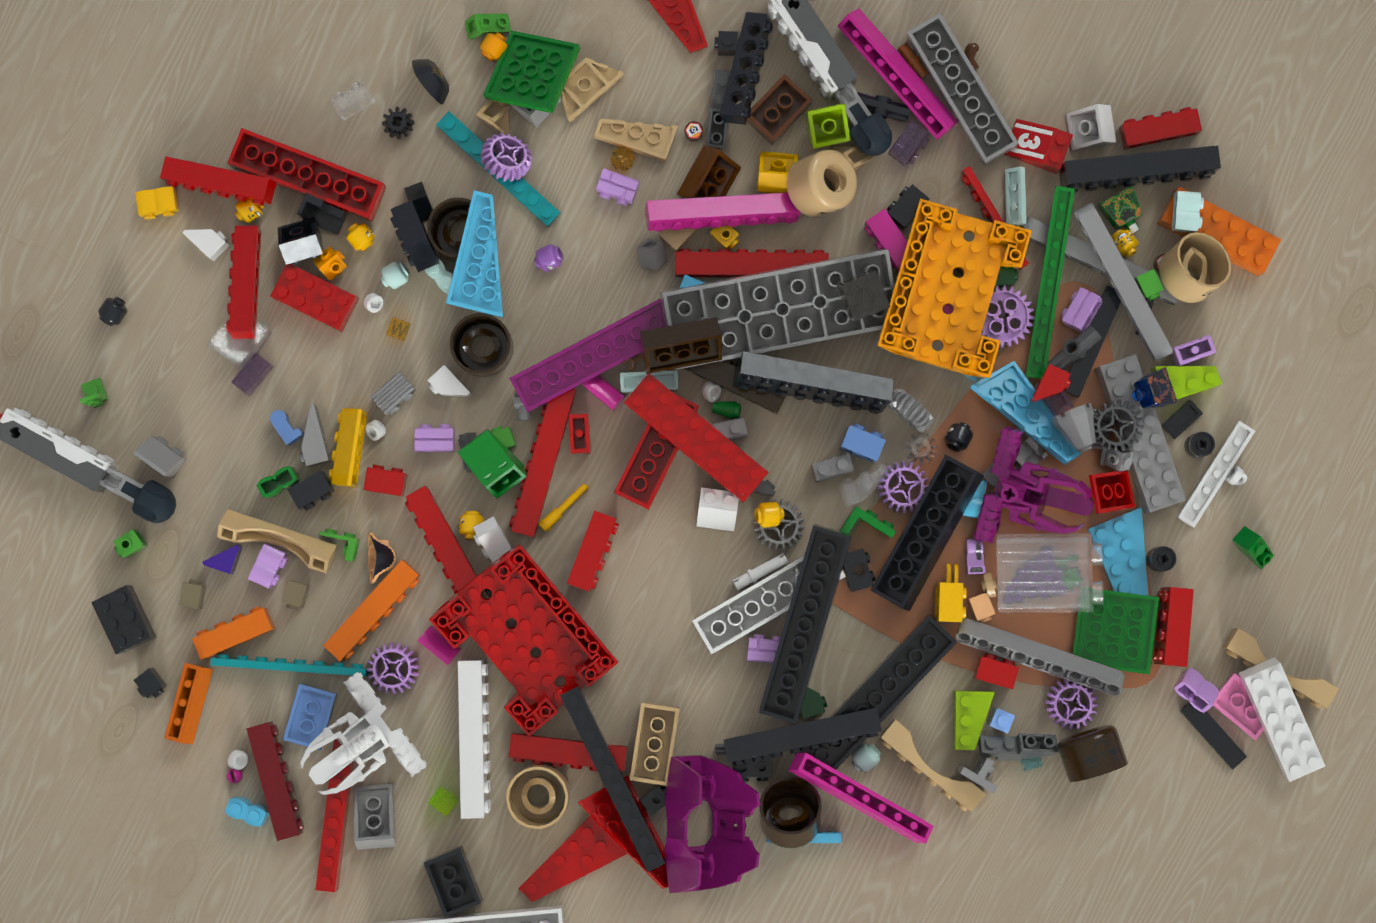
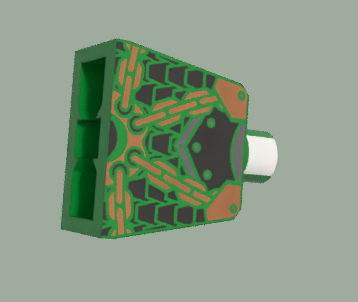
M1133 186L1104 200L1097 206L1114 229L1117 230L1125 226L1132 234L1140 230L1135 220L1143 214Z

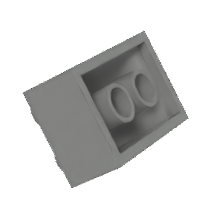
M382 784L353 787L354 842L357 850L396 847L393 785Z

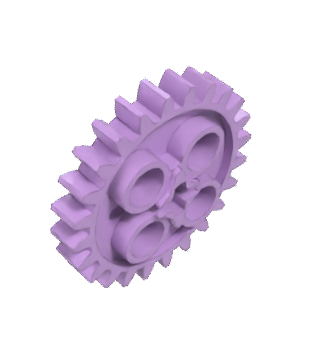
M1006 285L1002 287L1001 291L998 286L995 287L990 305L996 308V313L990 314L987 312L981 336L1000 340V348L1004 346V343L1010 347L1011 341L1017 345L1018 338L1023 341L1025 339L1023 333L1027 335L1030 333L1027 327H1033L1029 320L1034 319V316L1029 315L1034 309H1028L1027 307L1031 304V301H1024L1027 296L1020 297V290L1013 293L1014 287L1007 291ZM998 300H1000L1002 303L1003 315H1007V318L1004 321L1002 318H999V315L1001 314V309L998 304ZM1006 301L1014 303V310L1006 308ZM1010 320H1017L1019 327L1017 329L1012 328ZM1004 322L1008 330V333L1004 332ZM993 323L998 324L1000 332H993L991 325Z

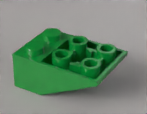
M488 429L457 451L482 485L496 499L527 477L524 464Z

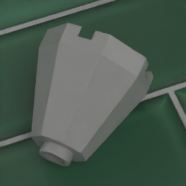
M1091 403L1064 412L1063 416L1058 415L1052 419L1055 428L1076 451L1081 450L1083 453L1092 449V445L1096 443L1094 410Z

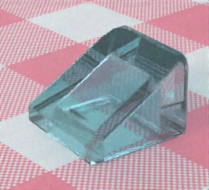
M1041 757L1020 760L1024 771L1044 766Z

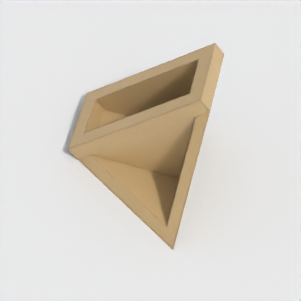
M489 100L477 112L478 120L499 134L502 132L506 136L509 132L511 136L510 105Z
M856 145L828 146L830 150L844 155L852 164L855 172L874 158L862 153Z

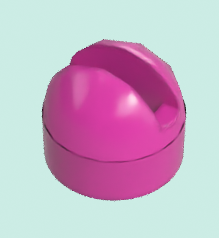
M231 768L227 772V780L230 783H238L243 778V772ZM231 771H234L235 781H233Z

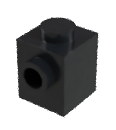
M719 31L718 37H715L714 49H718V56H735L738 38L737 31Z
M148 668L133 680L138 686L137 690L140 695L147 697V699L152 697L158 698L164 693L163 689L167 687L154 668Z
M657 785L640 798L641 803L651 816L665 806V786L661 788L660 785Z

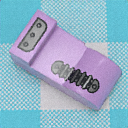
M966 539V575L986 574L983 541Z

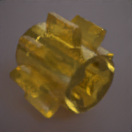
M625 147L616 148L612 153L613 156L610 157L614 168H620L622 171L630 169L633 165L632 161L635 160L631 149L628 148L626 150Z

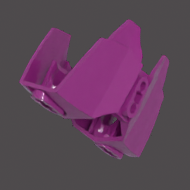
M702 755L671 757L665 797L667 837L664 848L669 893L714 889L740 882L743 874L757 868L759 864L760 854L755 849L753 841L749 839L750 837L745 836L747 827L745 817L753 815L756 808L761 806L759 793L743 781L739 772L716 760ZM702 800L707 801L712 811V835L707 844L689 847L687 845L688 815L702 804Z

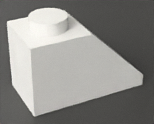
M212 229L183 231V234L212 261H215L230 246L226 242L228 238L220 231L217 233Z
M445 365L427 380L430 383L428 387L435 395L438 393L442 396L470 397L472 395Z

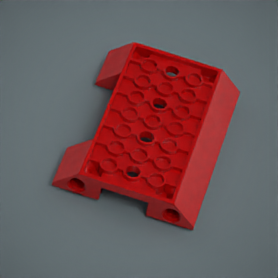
M520 544L500 556L443 603L429 618L430 622L453 649L458 647L470 635L517 690L515 695L504 706V709L528 737L559 712L558 708L564 704L560 696L561 694L577 686L580 689L586 685L590 687L619 663ZM490 589L492 595L490 598L484 599L481 597V591ZM514 618L517 621L516 626L508 628L505 625L507 619ZM532 648H540L541 654L538 657H532L530 655ZM559 676L564 677L566 680L562 686L555 684V679Z

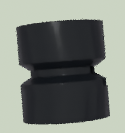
M1198 432L1186 439L1184 448L1189 456L1201 458L1213 452L1215 441L1211 434Z
M1160 546L1148 551L1146 562L1150 569L1162 572L1172 569L1176 564L1177 557L1171 548Z

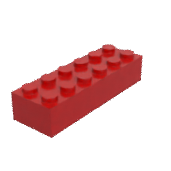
M675 394L694 411L698 412L699 405ZM647 424L614 494L649 510L679 450Z

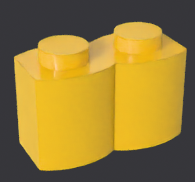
M173 186L135 192L138 215L144 217V219H154L159 214L173 216L174 212L179 211L177 192Z

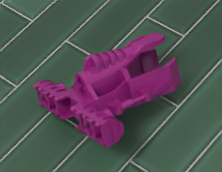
M1012 427L1001 429L1000 434L1002 436L998 441L995 452L997 454L996 459L994 458L993 468L991 467L990 471L998 476V481L994 493L984 494L983 499L985 501L984 504L982 503V511L979 513L976 525L977 531L974 532L975 539L994 543V537L1001 524V509L1003 507L1009 509V520L1011 522L1030 526L1036 531L1044 530L1066 534L1081 529L1084 524L1067 526L1042 514V511L1046 505L1082 516L1092 513L1094 501L1091 499L1092 490L1083 481L1075 480L1066 474L1058 472L1055 468L1049 469L1041 467V465L1032 464L1031 462L1024 463L1020 470L1014 468L1013 464L1021 448L1020 437L1023 431L1013 429ZM1032 470L1038 472L1045 471L1049 473L1048 475L1040 477L1035 474H1032ZM1050 484L1072 487L1081 494L1050 487ZM1020 514H1030L1029 519L1034 520L1035 524L1030 523L1026 519L1020 517Z

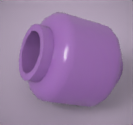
M553 244L538 249L536 251V258H534L536 267L538 269L541 268L544 272L560 267L564 260L561 249Z

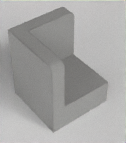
M647 239L637 247L642 268L657 270L667 262L663 241Z

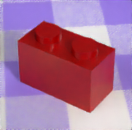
M569 415L571 454H591L589 415Z
M373 464L372 468L367 467L363 490L404 497L408 474L403 473V469L392 467L391 471L384 470V466Z
M985 653L984 657L979 656L973 678L1013 689L1019 667L1014 666V661L1004 659L1003 662L996 660V656Z

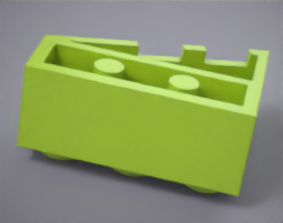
M1154 366L1150 368L1152 375L1157 374V372L1159 373L1161 370L1168 373L1166 375L1170 378L1169 383L1167 381L1165 386L1169 384L1170 387L1161 390L1169 391L1167 395L1163 396V399L1166 396L1169 400V398L1175 395L1174 399L1178 400L1222 385L1216 366ZM1157 375V377L1154 376V378H1158V379H1156V380H1154V381L1160 380V379H1159L1160 377H1163V376L1166 377V375H1162V376L1160 375L1159 377H1158V375Z
M953 690V749L975 750L995 694L994 691Z

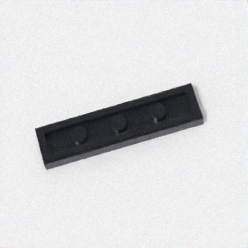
M1190 702L1180 710L1182 715L1231 769H1234L1247 757L1207 711L1204 713L1198 711Z

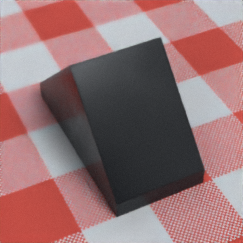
M421 181L404 189L408 201L412 200L422 222L429 219L433 208Z

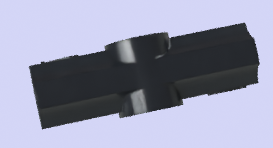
M857 92L871 115L880 113L884 119L890 118L907 123L910 109L906 104L894 102L886 96H871Z

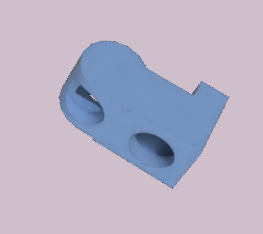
M276 410L271 413V424L286 445L291 446L304 436L300 428H293L286 412Z

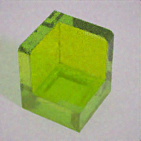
M441 785L428 804L447 816L460 799Z

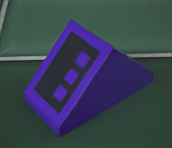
M235 545L202 563L210 568L234 574L242 552V546Z

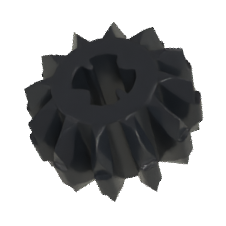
M396 106L395 112L389 109L390 115H383L386 121L382 122V125L385 126L384 132H390V138L396 135L398 140L401 139V134L408 137L406 131L413 132V128L410 126L415 124L414 120H410L413 115L407 113L406 108H403L401 112L398 106ZM396 120L400 121V126H397L395 122Z

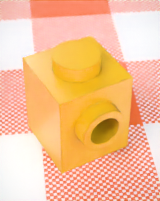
M720 226L710 231L709 236L723 249L730 248L732 250L739 243V233L730 226Z

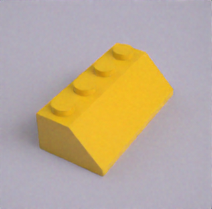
M342 408V412L338 413L337 423L340 426L339 431L335 433L337 447L332 453L334 467L329 472V480H331L332 485L357 488L368 412L362 409Z

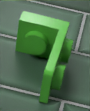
M474 14L465 20L468 39H476L483 33L511 32L508 14Z
M101 378L81 384L85 398L80 399L81 404L97 408L104 405V401L109 400Z
M327 528L325 532H319V535L349 541L348 545L345 544L343 556H345V560L355 562L360 539L355 538V534L344 532V536L336 534V530Z

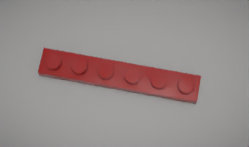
M968 166L963 169L961 180L972 191L970 193L972 199L980 204V211L985 219L988 218L991 223L994 220L1004 222L971 167ZM1025 257L1022 267L1018 268L1019 270L1023 269L1029 264Z

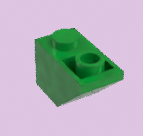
M1246 526L1232 539L1236 547L1261 570L1274 556L1263 538Z

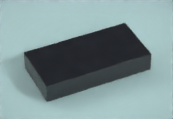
M1188 400L1161 426L1173 439H1176L1203 413L1191 400Z

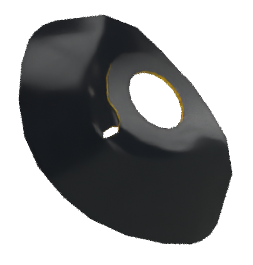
M429 59L412 60L414 73L420 83L438 103L443 104L449 93V84L435 62ZM435 68L440 72L442 77H440L437 74Z

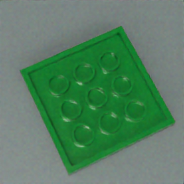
M511 30L506 41L507 48L500 55L483 96L488 100L553 114L581 48L579 44Z
M1081 587L1073 655L1120 671L1150 675L1160 597Z

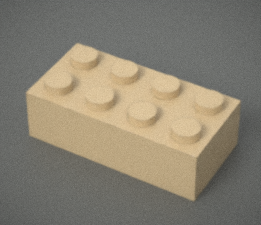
M641 702L630 773L631 781L667 786L680 707Z

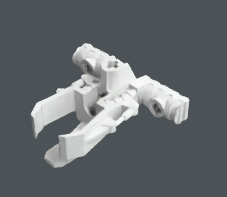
M361 672L355 673L347 681H344L343 684L346 685L354 701L365 711V715L358 718L353 713L348 712L334 724L324 728L322 733L304 750L299 761L300 768L303 769L304 762L311 752L337 739L341 746L310 769L308 775L315 785L324 784L351 762L356 764V767L335 788L318 791L322 795L338 793L357 782L364 781L372 771H376L386 762L383 750L388 746L392 748L395 757L406 771L411 774V777L427 767L425 760L422 761L420 758V753L412 743H409V738L403 735V730L398 728L391 731L383 721L381 714L387 708L385 705L382 706L379 697L376 698L374 690L366 680H363ZM348 722L349 727L343 733L339 731L333 734L331 731L336 726H341ZM373 758L375 762L368 771L362 774L361 770L365 767L364 762Z

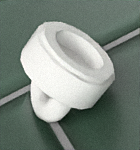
M370 293L364 300L365 309L372 313L380 311L383 307V298L377 293Z
M707 381L703 385L702 396L709 402H715L720 397L721 387L714 382Z
M373 420L365 426L367 436L374 441L379 440L386 434L385 426L378 420Z
M1234 466L1227 475L1226 481L1231 485H1242L1247 481L1248 477L1242 468Z
M234 750L229 755L228 766L236 770L243 769L248 761L247 754L241 750Z

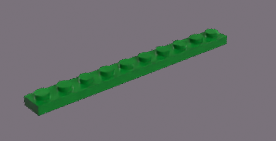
M1055 186L1026 377L1041 379L1047 367L1074 188Z

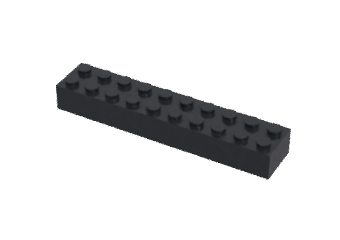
M817 524L813 525L758 713L793 724L798 722L852 539L851 534Z
M926 615L830 717L877 708L881 723L952 649L957 641L930 615ZM867 735L859 736L860 740L848 742V739L840 740L841 744L829 746V743L821 744V748L814 750L805 747L799 753H807L836 770L867 738Z

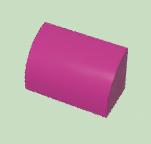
M600 375L583 384L585 389L612 411L615 410L625 397Z
M432 625L417 640L447 665L462 650L460 647L453 649L441 633Z

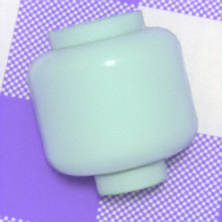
M393 261L382 268V277L380 279L385 287L390 286L392 289H397L408 282L410 273L403 262Z
M871 743L860 745L852 753L853 767L857 771L869 772L880 762L879 750Z

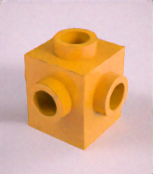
M331 246L323 250V254L313 260L329 281L336 275L341 274L347 267L343 262L345 257L339 250L334 251Z

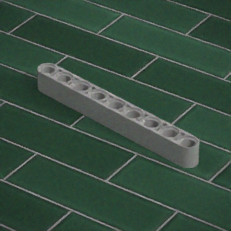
M1089 203L1076 210L1074 216L1152 359L1157 362L1172 354L1173 350L1096 208L1092 203Z
M1028 217L1023 228L1032 230L1029 241L1045 248L1049 225ZM1068 234L1064 257L1107 276L1091 245ZM1123 259L1133 278L1149 271ZM1162 284L1164 290L1159 292L1160 296L1156 299L1175 305L1177 298L1172 296Z
M964 618L959 623L956 640L962 644L1109 695L1117 696L1122 692L1125 675L1117 669L972 619Z

